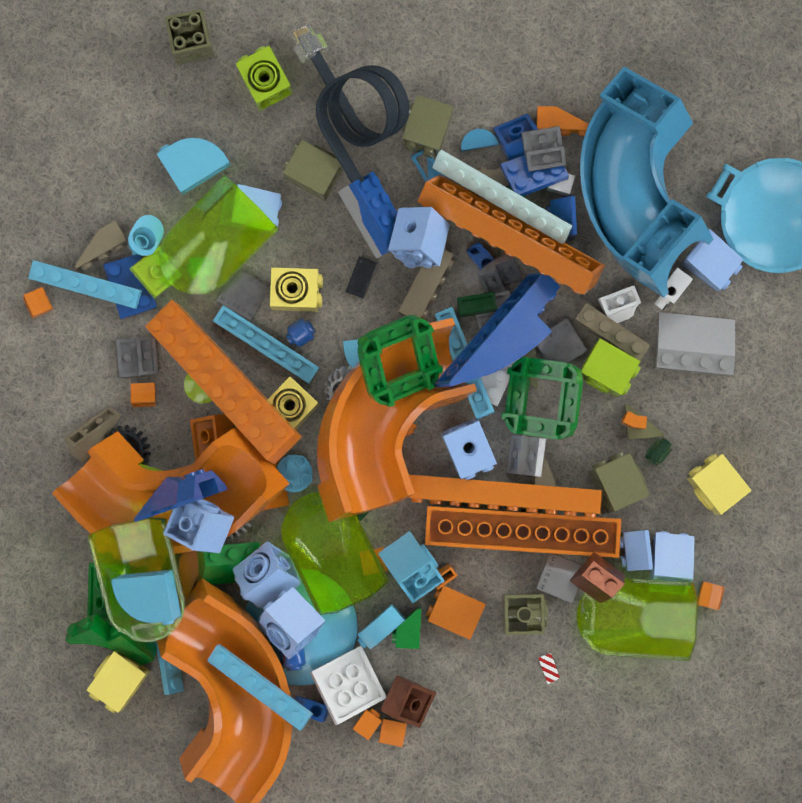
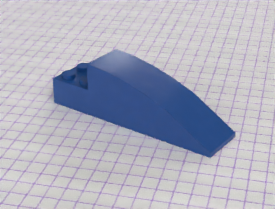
M540 272L528 274L442 373L434 384L435 388L454 386L490 375L515 362L536 347L552 332L537 315H540L545 310L544 306L547 302L552 301L556 297V292L560 286L549 275H543Z

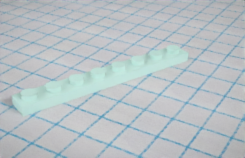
M441 150L438 152L432 167L433 169L561 244L566 241L572 225L445 151Z

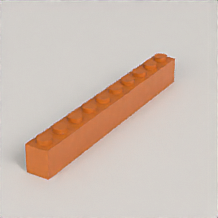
M409 475L415 494L408 498H411V502L423 503V500H430V504L442 505V501H447L451 506H461V503H468V507L480 508V504L488 505L487 509L498 510L499 506H507V510L510 511L526 508V512L538 513V509L546 510V514H557V511H565V515L576 516L578 512L585 513L584 517L596 518V514H601L602 490Z

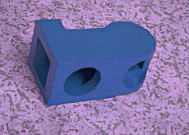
M476 242L466 250L467 255L479 271L494 261L493 257L479 242Z
M295 695L294 700L313 713L311 719L322 723L326 721L329 711L325 703Z

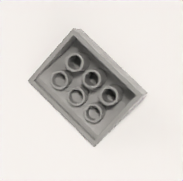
M659 312L654 369L727 377L733 376L735 320Z

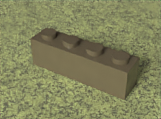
M444 249L440 266H432V268L421 267L398 311L400 315L404 317L418 315L425 320L429 313L426 310L429 303L433 304L438 295L435 293L437 287L443 286L447 278L444 274L447 269L451 270L455 262L452 259L453 253Z
M585 303L574 320L600 339L639 361L650 347L648 343L587 303Z

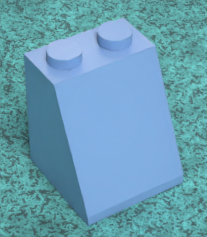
M240 184L226 187L219 225L267 233L275 232L279 223L277 218L278 211L282 206L281 194Z
M709 229L714 240L709 245L699 241L681 265L718 292L721 289L725 290L731 283L729 280L731 275H737L741 270L743 259Z
M666 531L655 533L652 546L653 569H650L648 590L687 594L693 581L694 536H689L685 533L678 535L670 534Z

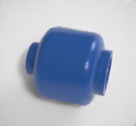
M299 319L287 327L288 334L286 337L291 345L295 343L298 347H302L314 339L316 331L309 320Z
M304 648L291 659H288L279 651L281 666L287 671L300 670L306 663Z

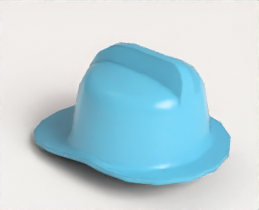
M144 215L136 221L128 237V245L133 255L148 256L156 250L164 234V228L159 219L152 215Z

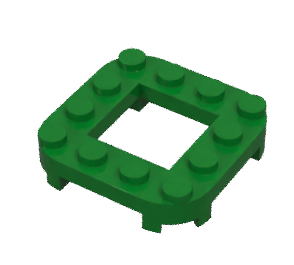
M408 315L371 330L357 341V353L367 393L374 401L381 405L395 406L394 402L425 388L429 391L432 390L440 373H443V368L438 363L431 333L434 332L432 325L418 315ZM411 337L418 369L386 382L380 357L381 349Z
M521 357L515 361L507 370L510 378L506 409L501 414L502 420L505 421L510 432L553 440H563L572 437L577 428L583 386L581 369L571 363ZM530 377L562 382L557 420L526 415Z

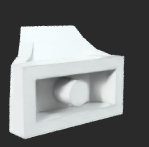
M634 285L598 299L604 315L616 323L632 317L636 307L641 303Z

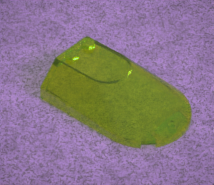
M224 175L165 236L159 254L161 270L168 282L181 292L191 295L211 293L224 285L279 229L234 182Z
M319 492L305 495L289 507L281 526L282 539L315 610L320 615L338 613L368 599L389 582L357 515L329 522Z
M149 517L137 522L133 520L113 524L88 536L107 615L112 625L119 632L121 631L131 637L130 639L140 642H153L170 635L181 622L185 611V595L172 540L163 534L167 526V519ZM173 570L181 616L175 619L174 623L163 625V622L148 623L137 620L130 616L118 603L112 587L111 580L124 574Z
M625 578V584L615 596L603 603H599L587 593L582 595L577 608V625L582 638L586 640L593 650L609 656L674 661L691 660L697 640L698 599L694 582Z

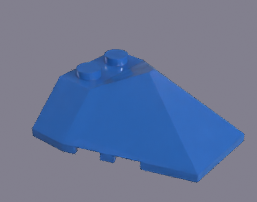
M204 469L181 477H166L135 516L134 520L137 522L228 490L227 486L212 470L205 472Z

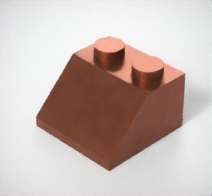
M593 552L573 575L570 582L599 603H603L613 598L625 584V574Z
M397 675L381 711L394 719L420 728L436 692Z

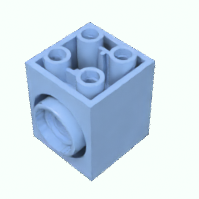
M432 207L399 208L388 250L408 268L440 266L450 224Z
M476 418L440 433L455 470L461 479H471L476 476L475 473L481 470L483 473L490 471L494 468L493 465L497 464L480 422ZM467 442H471V448L463 450V446Z
M200 499L173 509L163 534L192 550L220 553L235 517L221 510L215 504Z
M268 541L233 568L234 579L241 590L240 595L244 600L251 601L257 608L261 607L263 609L270 601L274 603L282 591H289L292 587L296 589L302 584L291 556Z
M292 587L289 591H282L274 603L270 601L263 608L264 612L259 616L260 621L257 626L288 659H291L317 637L325 620Z

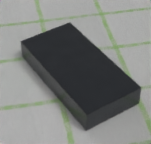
M359 256L346 293L364 299L377 263Z

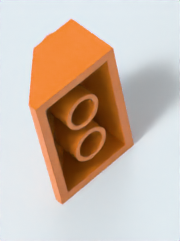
M225 414L190 420L195 461L213 441L234 428V424Z

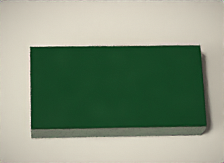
M495 292L457 298L460 318L492 313L498 310Z

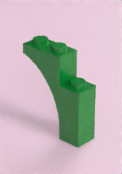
M97 614L70 624L65 641L70 645L89 644L117 651L129 657L140 666L154 661L158 649L156 642L126 620L112 626Z

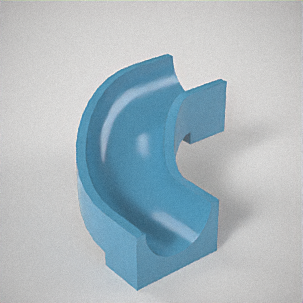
M623 67L599 95L603 102L594 113L586 130L580 159L582 192L590 219L598 235L617 263L637 281L665 298L669 293L667 288L669 272L682 251L694 242L703 241L709 245L714 240L700 215L677 201L669 199L664 183L663 167L665 158L692 126L693 122L679 97L630 69Z

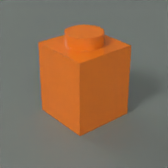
M373 708L370 710L366 709L354 725L353 730L369 740L382 722L381 714Z

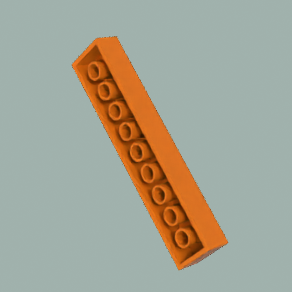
M441 174L426 181L417 201L423 207H432L445 220H451L457 227L469 230L473 236L483 238L491 246L505 250L507 255L521 259L523 264L533 266L541 274L555 278L557 283L566 284L575 293L586 294L597 284L605 267L604 264L566 243L561 244Z
M171 300L145 326L267 461L275 464L302 438L299 432L180 304Z
M427 506L425 545L591 556L595 552L600 557L619 558L621 519Z

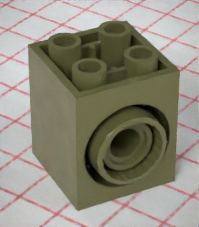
M202 9L165 17L172 54L178 65L215 57L207 20Z
M417 95L414 104L409 107V116L402 129L404 131L402 145L405 146V149L410 152L423 149L424 156L430 158L437 157L453 114V106Z
M301 140L300 144H295L291 152L293 154L291 160L287 159L283 165L284 178L325 201L343 168L334 154L320 146H313Z
M624 452L609 457L610 462L607 463L606 460L592 465V470L588 471L596 490L603 491L602 503L607 513L615 512L650 496L646 488L645 478L640 468L635 464L631 453L626 455Z
M502 594L503 633L505 635L545 634V627L548 626L547 600H544V594Z

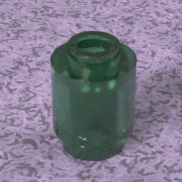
M664 437L662 439L657 438L646 451L645 458L654 466H657L659 463L661 464L672 452L670 448L672 444Z

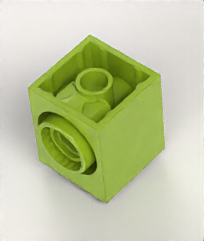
M270 46L259 47L255 50L254 54L250 56L244 55L235 63L259 112L293 94L291 85Z
M599 339L581 368L582 377L587 384L603 393L608 394L609 392L616 397L624 396L631 387L630 379L636 377L641 369L638 366L641 361Z

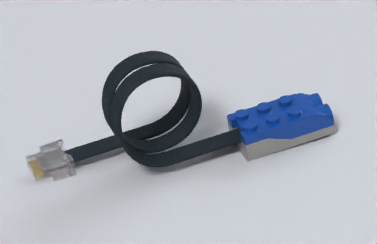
M307 24L290 33L296 43L293 49L302 64L311 59L326 85L316 103L317 123L351 184L338 191L377 259L389 252L388 248L398 211L395 210L374 171L364 177L360 175L333 126L347 142L358 147L373 146L396 134L403 128L409 116L408 96L398 77L390 70L381 66H362L335 78L322 54L330 50L322 35L320 33L315 34L310 24ZM349 78L364 80L379 93L386 109V125L382 133L368 129L357 117L342 91L344 84Z

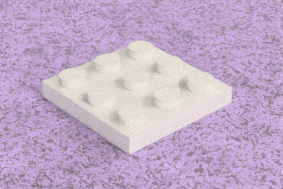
M358 646L310 672L335 725L386 699V695L362 646Z

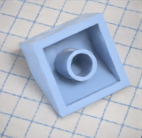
M649 530L621 532L620 548H623L624 556H621V566L625 567L626 571L653 569Z

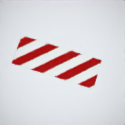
M552 654L538 657L547 684L559 679L560 677Z

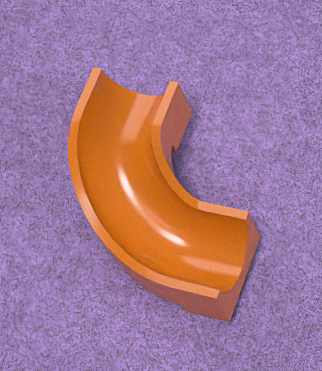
M453 318L429 323L434 329V332L431 333L438 363L442 366L443 372L452 363L449 337L452 328L455 326ZM411 337L381 349L380 357L386 382L418 369ZM358 362L335 390L324 413L318 435L317 464L321 483L317 487L328 521L333 522L394 505L414 495L415 493L402 455L403 440L407 431L423 411L459 403L477 391L475 384L470 385L464 382L449 387H434L430 391L425 388L395 401V406L388 407L377 403L368 395L360 362Z
M237 427L213 441L193 464L167 471H152L142 468L140 464L144 459L117 431L91 447L87 452L91 456L89 461L69 480L56 488L52 494L78 523L103 542L131 552L165 555L194 551L163 534L173 509L135 522L134 518L166 477H181L204 469L205 472L212 470L223 481L228 490L203 498V500L215 504L221 510L235 517L227 537L269 506L290 483L271 462L264 458Z
M201 578L180 606L181 616L175 619L174 623L166 625L156 639L161 658L198 680L206 691L209 701L206 729H200L180 756V764L185 780L192 783L195 777L201 778L220 788L236 803H259L277 779L285 763L291 743L292 725L207 660L215 647L221 644L290 696L288 683L274 647L269 638L257 626L258 622L244 608L234 602L233 597Z

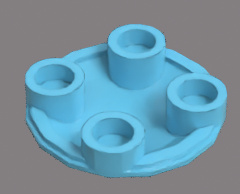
M296 454L287 455L277 464L276 469L290 483L284 489L285 491L292 493L300 492L311 484L313 480L312 467L304 456Z

